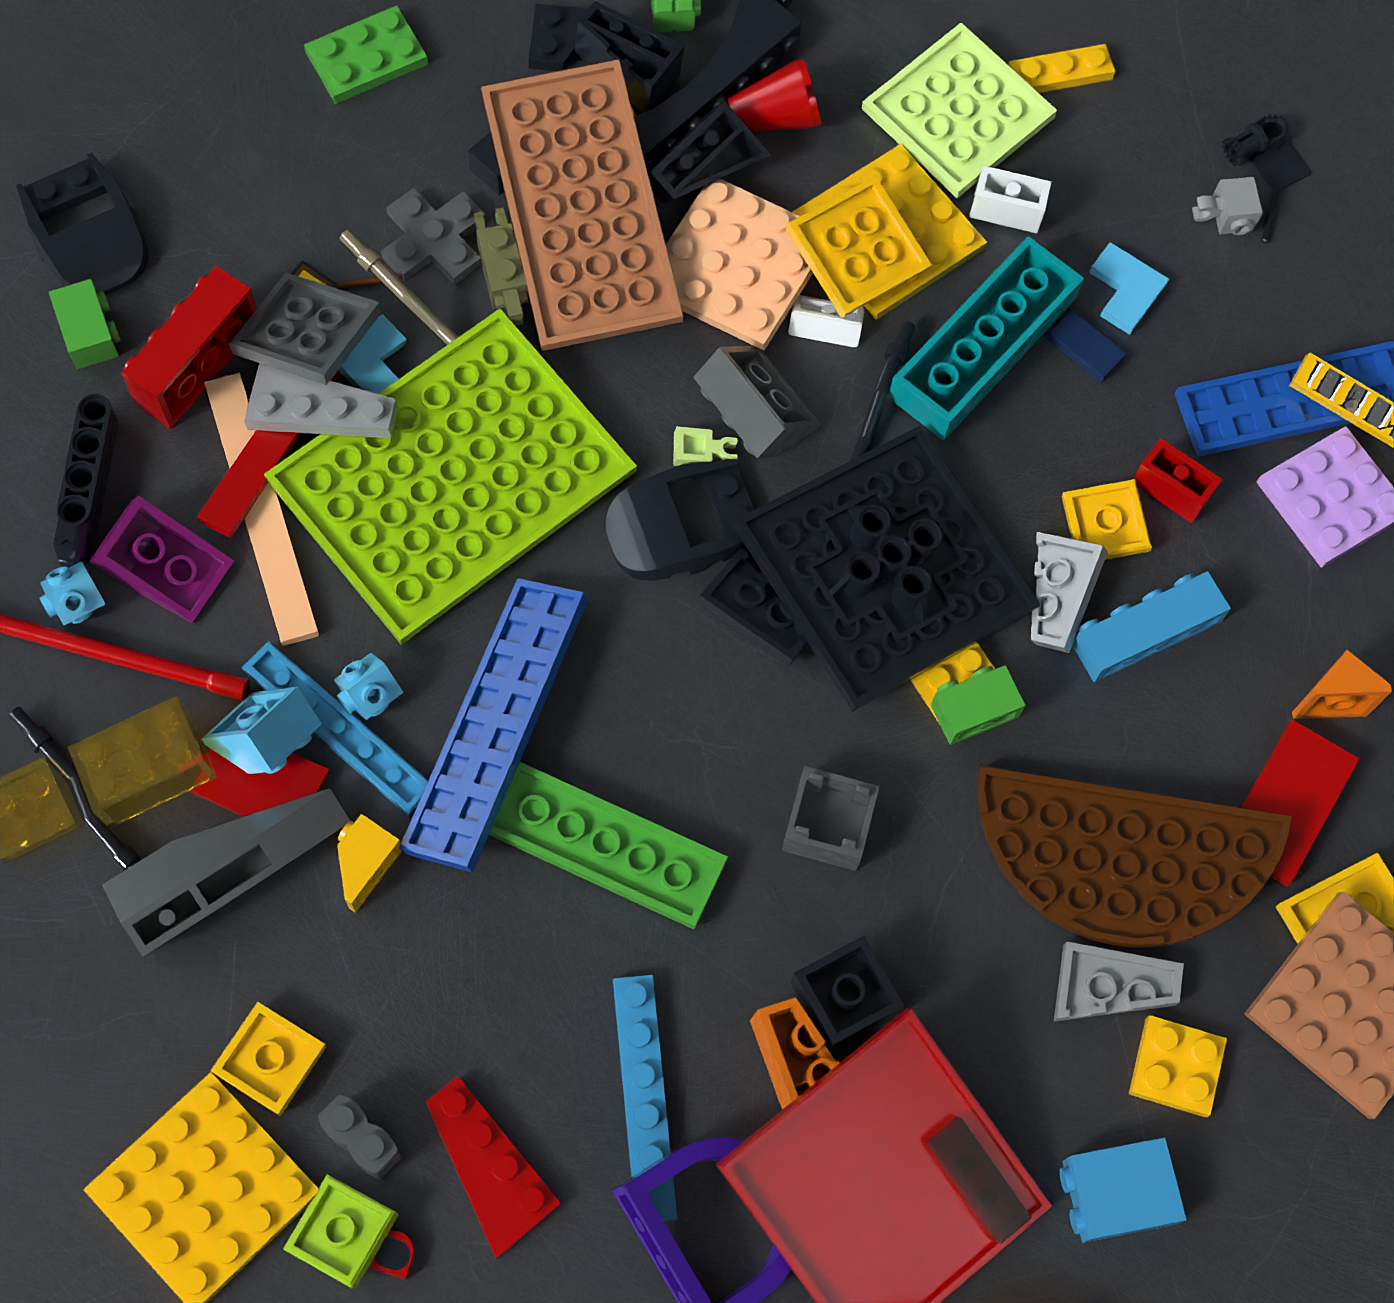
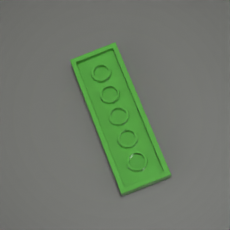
M522 762L518 764L489 833L490 836L694 930L728 859L726 855Z

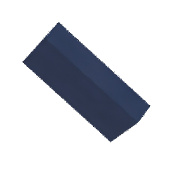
M1073 310L1049 332L1047 337L1049 342L1100 383L1114 371L1126 356L1123 350Z

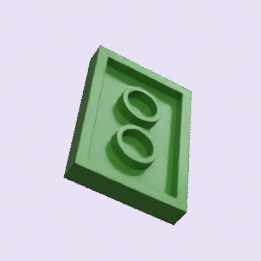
M397 5L304 44L308 58L335 104L428 65L427 55Z

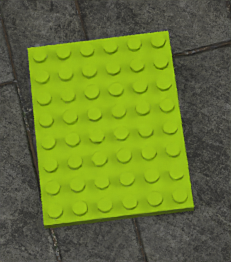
M498 309L379 393L380 395L396 399L398 405L392 438L320 434L267 471L264 476L275 492L402 645L634 474L637 466L505 313Z

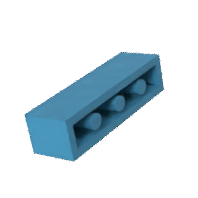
M1207 571L1196 577L1193 573L1188 574L1174 583V587L1165 592L1161 588L1156 589L1142 598L1143 602L1133 607L1129 603L1124 604L1111 612L1110 618L1101 622L1097 618L1092 619L1079 627V633L1072 647L1092 681L1095 683L1221 623L1231 608L1209 572Z

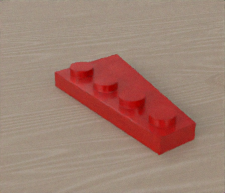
M457 1076L426 1101V1104L496 1259H498L560 1207L561 1203Z

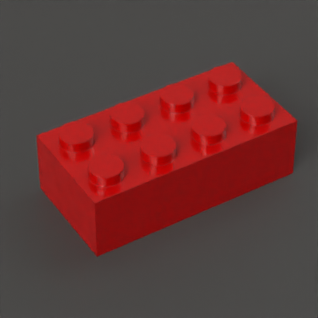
M217 266L208 275H203L198 280L194 291L189 297L175 306L167 322L161 328H157L152 332L145 347L138 355L130 357L124 366L121 374L137 408L170 430L204 392L206 389L204 382L214 380L235 356L231 353L229 343L257 309L250 287Z

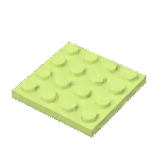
M962 23L958 24L862 103V110L899 145L902 144L910 155L956 198H959L978 182L983 165L995 168L1051 122L1057 113V110Z

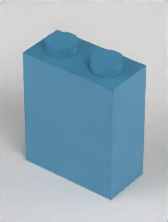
M1166 1138L1071 1155L1062 1161L1064 1167L1060 1168L1061 1184L1065 1193L1070 1192L1074 1208L1069 1211L1070 1222L1074 1233L1080 1234L1082 1243L1173 1226L1187 1221Z

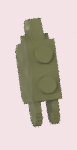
M504 207L495 209V219L498 226L486 228V220L482 212L474 213L478 250L493 309L505 308L507 317L514 325L524 324L521 304L528 303V289L512 224L507 222Z

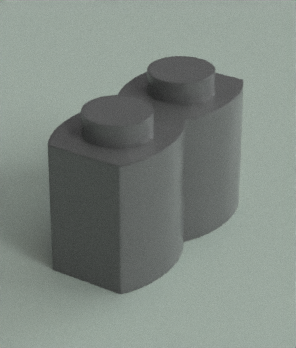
M338 1094L318 1115V1120L327 1135L338 1146L349 1150L355 1162L368 1175L382 1180L402 1159L401 1153L390 1135L379 1126L371 1124L361 1107L352 1099Z

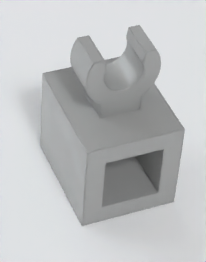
M1254 177L1220 180L1213 196L1197 197L1198 206L1192 208L1194 220L1197 222L1207 221L1215 217L1219 234L1232 233L1234 235H1244L1252 232L1263 213Z

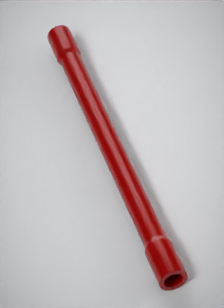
M0 613V633L201 687L212 693L241 701L247 697L249 692L250 679L218 670H207Z

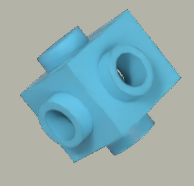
M82 561L69 568H57L46 576V580L40 582L45 592V595L39 597L50 618L58 615L64 626L70 622L76 624L86 620L92 615L93 610L105 605L102 596Z
M372 653L360 661L348 664L342 670V674L334 679L341 690L337 698L350 714L356 711L366 720L371 716L384 712L391 701L404 693L385 663Z

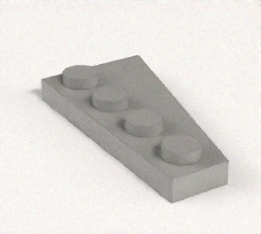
M259 363L244 422L248 430L392 438L398 405L394 398L333 381L324 385Z

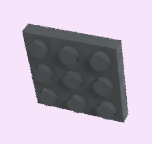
M285 273L229 343L231 353L327 385L381 314L380 303Z

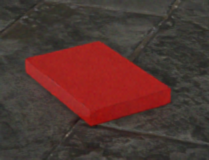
M210 749L188 790L200 798L241 817H245L320 792L330 775V771L319 764L291 753L286 758V765L275 773L248 774Z

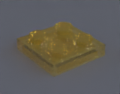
M45 757L0 777V859L4 863L78 828Z

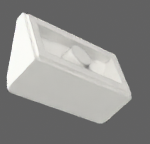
M799 295L793 304L788 333L792 336L857 347L865 308L861 307L841 318L831 301Z

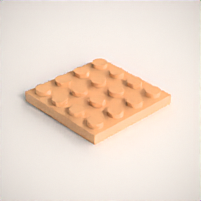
M720 178L704 185L665 245L681 310L765 351L813 274L785 229L790 221L800 216Z

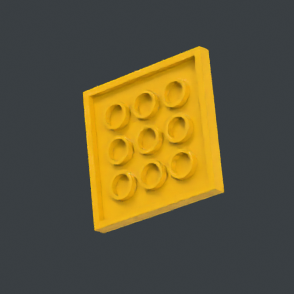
M902 144L792 212L801 216L876 175L932 266L922 274L865 305V309L875 320H878L984 251L987 245V241Z
M210 1072L83 1190L184 1303H207L309 1206L319 1188Z

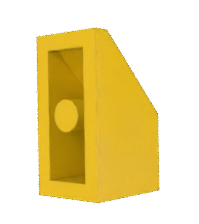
M363 814L355 822L351 820L344 826L338 836L340 842L337 845L345 901L349 909L355 913L402 852L399 849L401 843L398 838Z

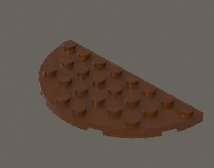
M979 767L977 791L981 825L988 847L1007 881L1029 905L1054 924L1076 935L1109 945L1134 948L1171 945L1194 939L1229 921L1244 909L1264 887L1282 856L1289 834L1292 816L998 768Z

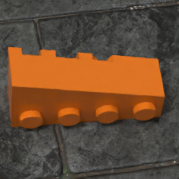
M796 997L758 1009L750 1019L782 1110L839 1064V1061H835L824 1045L825 1040Z

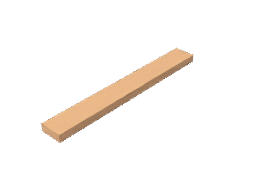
M240 373L204 382L229 468L256 431L248 430L244 422L249 402ZM268 483L244 519L283 647L318 637L319 633L277 494Z

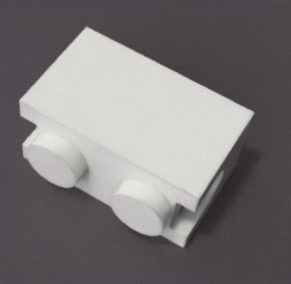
M983 165L969 217L1037 233L1045 212L1051 181Z

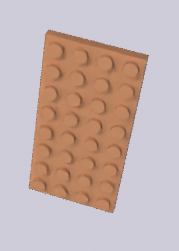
M608 61L482 86L483 101L527 282L541 350L546 351L683 322V314L620 61Z

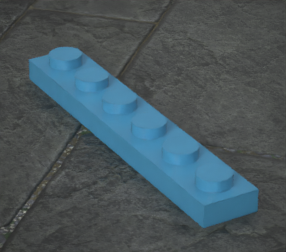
M653 975L613 979L631 1177L671 1153ZM672 1177L649 1193V1197L664 1223L677 1221L674 1181Z

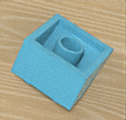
M298 687L251 693L201 739L206 746L248 774L263 772L272 774L286 765V758L294 750L304 747L311 741V734L322 723Z

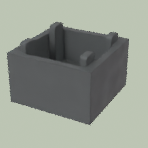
M804 766L781 851L856 871L862 858L880 786Z

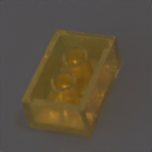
M177 696L68 746L92 811L108 828L114 827L217 778L192 715Z

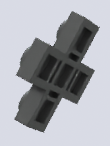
M412 188L386 207L387 215L405 234L381 250L383 260L396 273L402 275L401 279L404 282L431 262L454 285L482 266L481 257L463 239L476 230L474 213L482 212L485 220L486 214L464 191L437 211L415 188Z

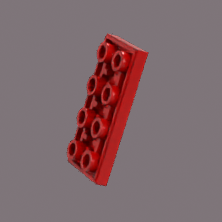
M1293 719L1287 724L1240 807L1292 816L1282 856L1270 876L1286 887L1292 883L1359 761L1358 757Z

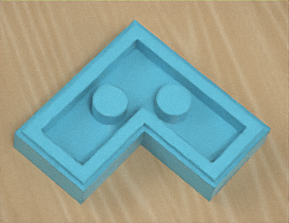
M1111 242L1092 265L1089 272L1117 290L1100 316L1129 335L1169 281L1167 277Z
M382 314L369 328L338 371L354 388L379 394L398 380V377L382 361L404 347L407 339Z

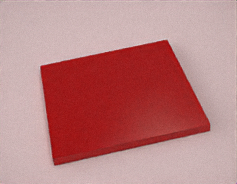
M909 1008L895 1017L715 1164L816 1303H941L1052 1207L917 1015Z

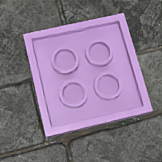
M1346 426L1264 473L1256 481L1321 568L1394 525V487Z

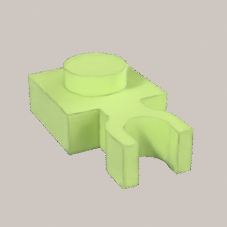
M676 426L674 431V466L712 462V460L737 459V454H727L724 451V448L735 449L737 438L724 437L721 440H712V430Z

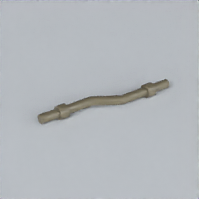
M350 229L341 234L339 239L358 257L357 262L367 272L372 271L447 345L459 337L382 262L383 257L372 246L368 248Z

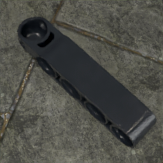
M100 394L85 396L79 402L57 504L58 523L53 542L61 567L69 568L81 561L85 566L89 556L92 536L99 527L118 431V419L109 400ZM97 414H105L98 420H91ZM96 446L98 447V449L92 453H85V451L88 448ZM92 480L89 485L78 487L82 481ZM85 514L81 520L71 522L75 515Z

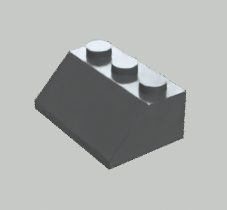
M755 346L719 347L693 377L701 387L702 395L714 403L722 413V419L725 424L737 432L743 440L744 448L757 459L778 456L821 427L820 422L762 350Z

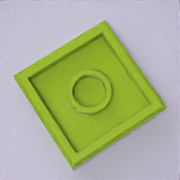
M327 1174L319 1187V1191L311 1200L283 1249L356 1291L399 1214Z

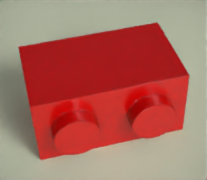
M1160 438L1143 460L1133 478L1138 488L1191 524L1208 503L1222 481L1219 476L1162 438Z

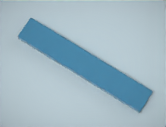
M270 641L242 666L243 672L265 691L298 687L322 723L313 733L409 818L415 813L429 780L352 713L350 714L341 703Z

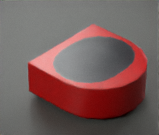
M389 1231L369 1268L407 1280L415 1253L412 1241L406 1234L400 1231Z

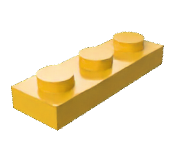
M1106 44L1008 62V66L1038 93L1112 80L1115 74Z

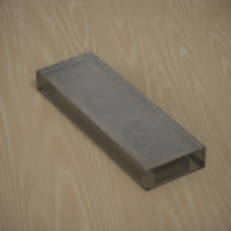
M956 1116L926 1141L930 1150L996 1243L1002 1244L1032 1219L962 1118Z

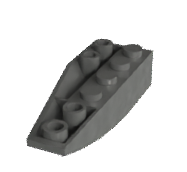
M329 788L173 840L102 884V887L120 923L143 957L344 827L350 819Z

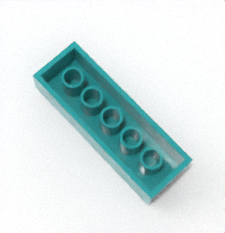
M1028 236L893 377L888 398L944 441L1076 300L1084 278Z

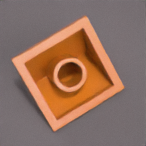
M1346 650L1292 711L1293 719L1367 717L1392 692L1391 684Z

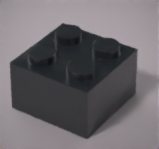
M865 936L794 972L790 982L811 1021L825 1040L824 1044L829 1052L897 1017L904 1008V1004Z

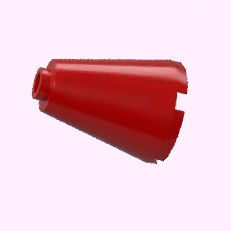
M804 59L791 62L728 98L730 108L751 132L809 129L821 125L817 101L813 95L812 83Z

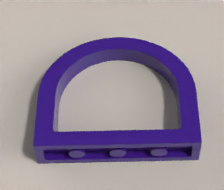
M710 1138L691 1143L669 1153L612 1190L677 1303H711L652 1203L649 1193L696 1162L723 1159L744 1141L731 1138ZM772 1245L771 1251L759 1271L744 1284L715 1303H759L775 1291L787 1277L791 1268L776 1247Z

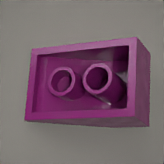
M137 496L129 503L89 561V563L119 583L190 623H193L234 562L230 557L140 496Z

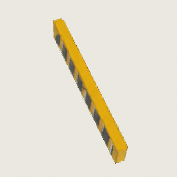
M1308 353L1289 386L1394 448V402L1314 354Z

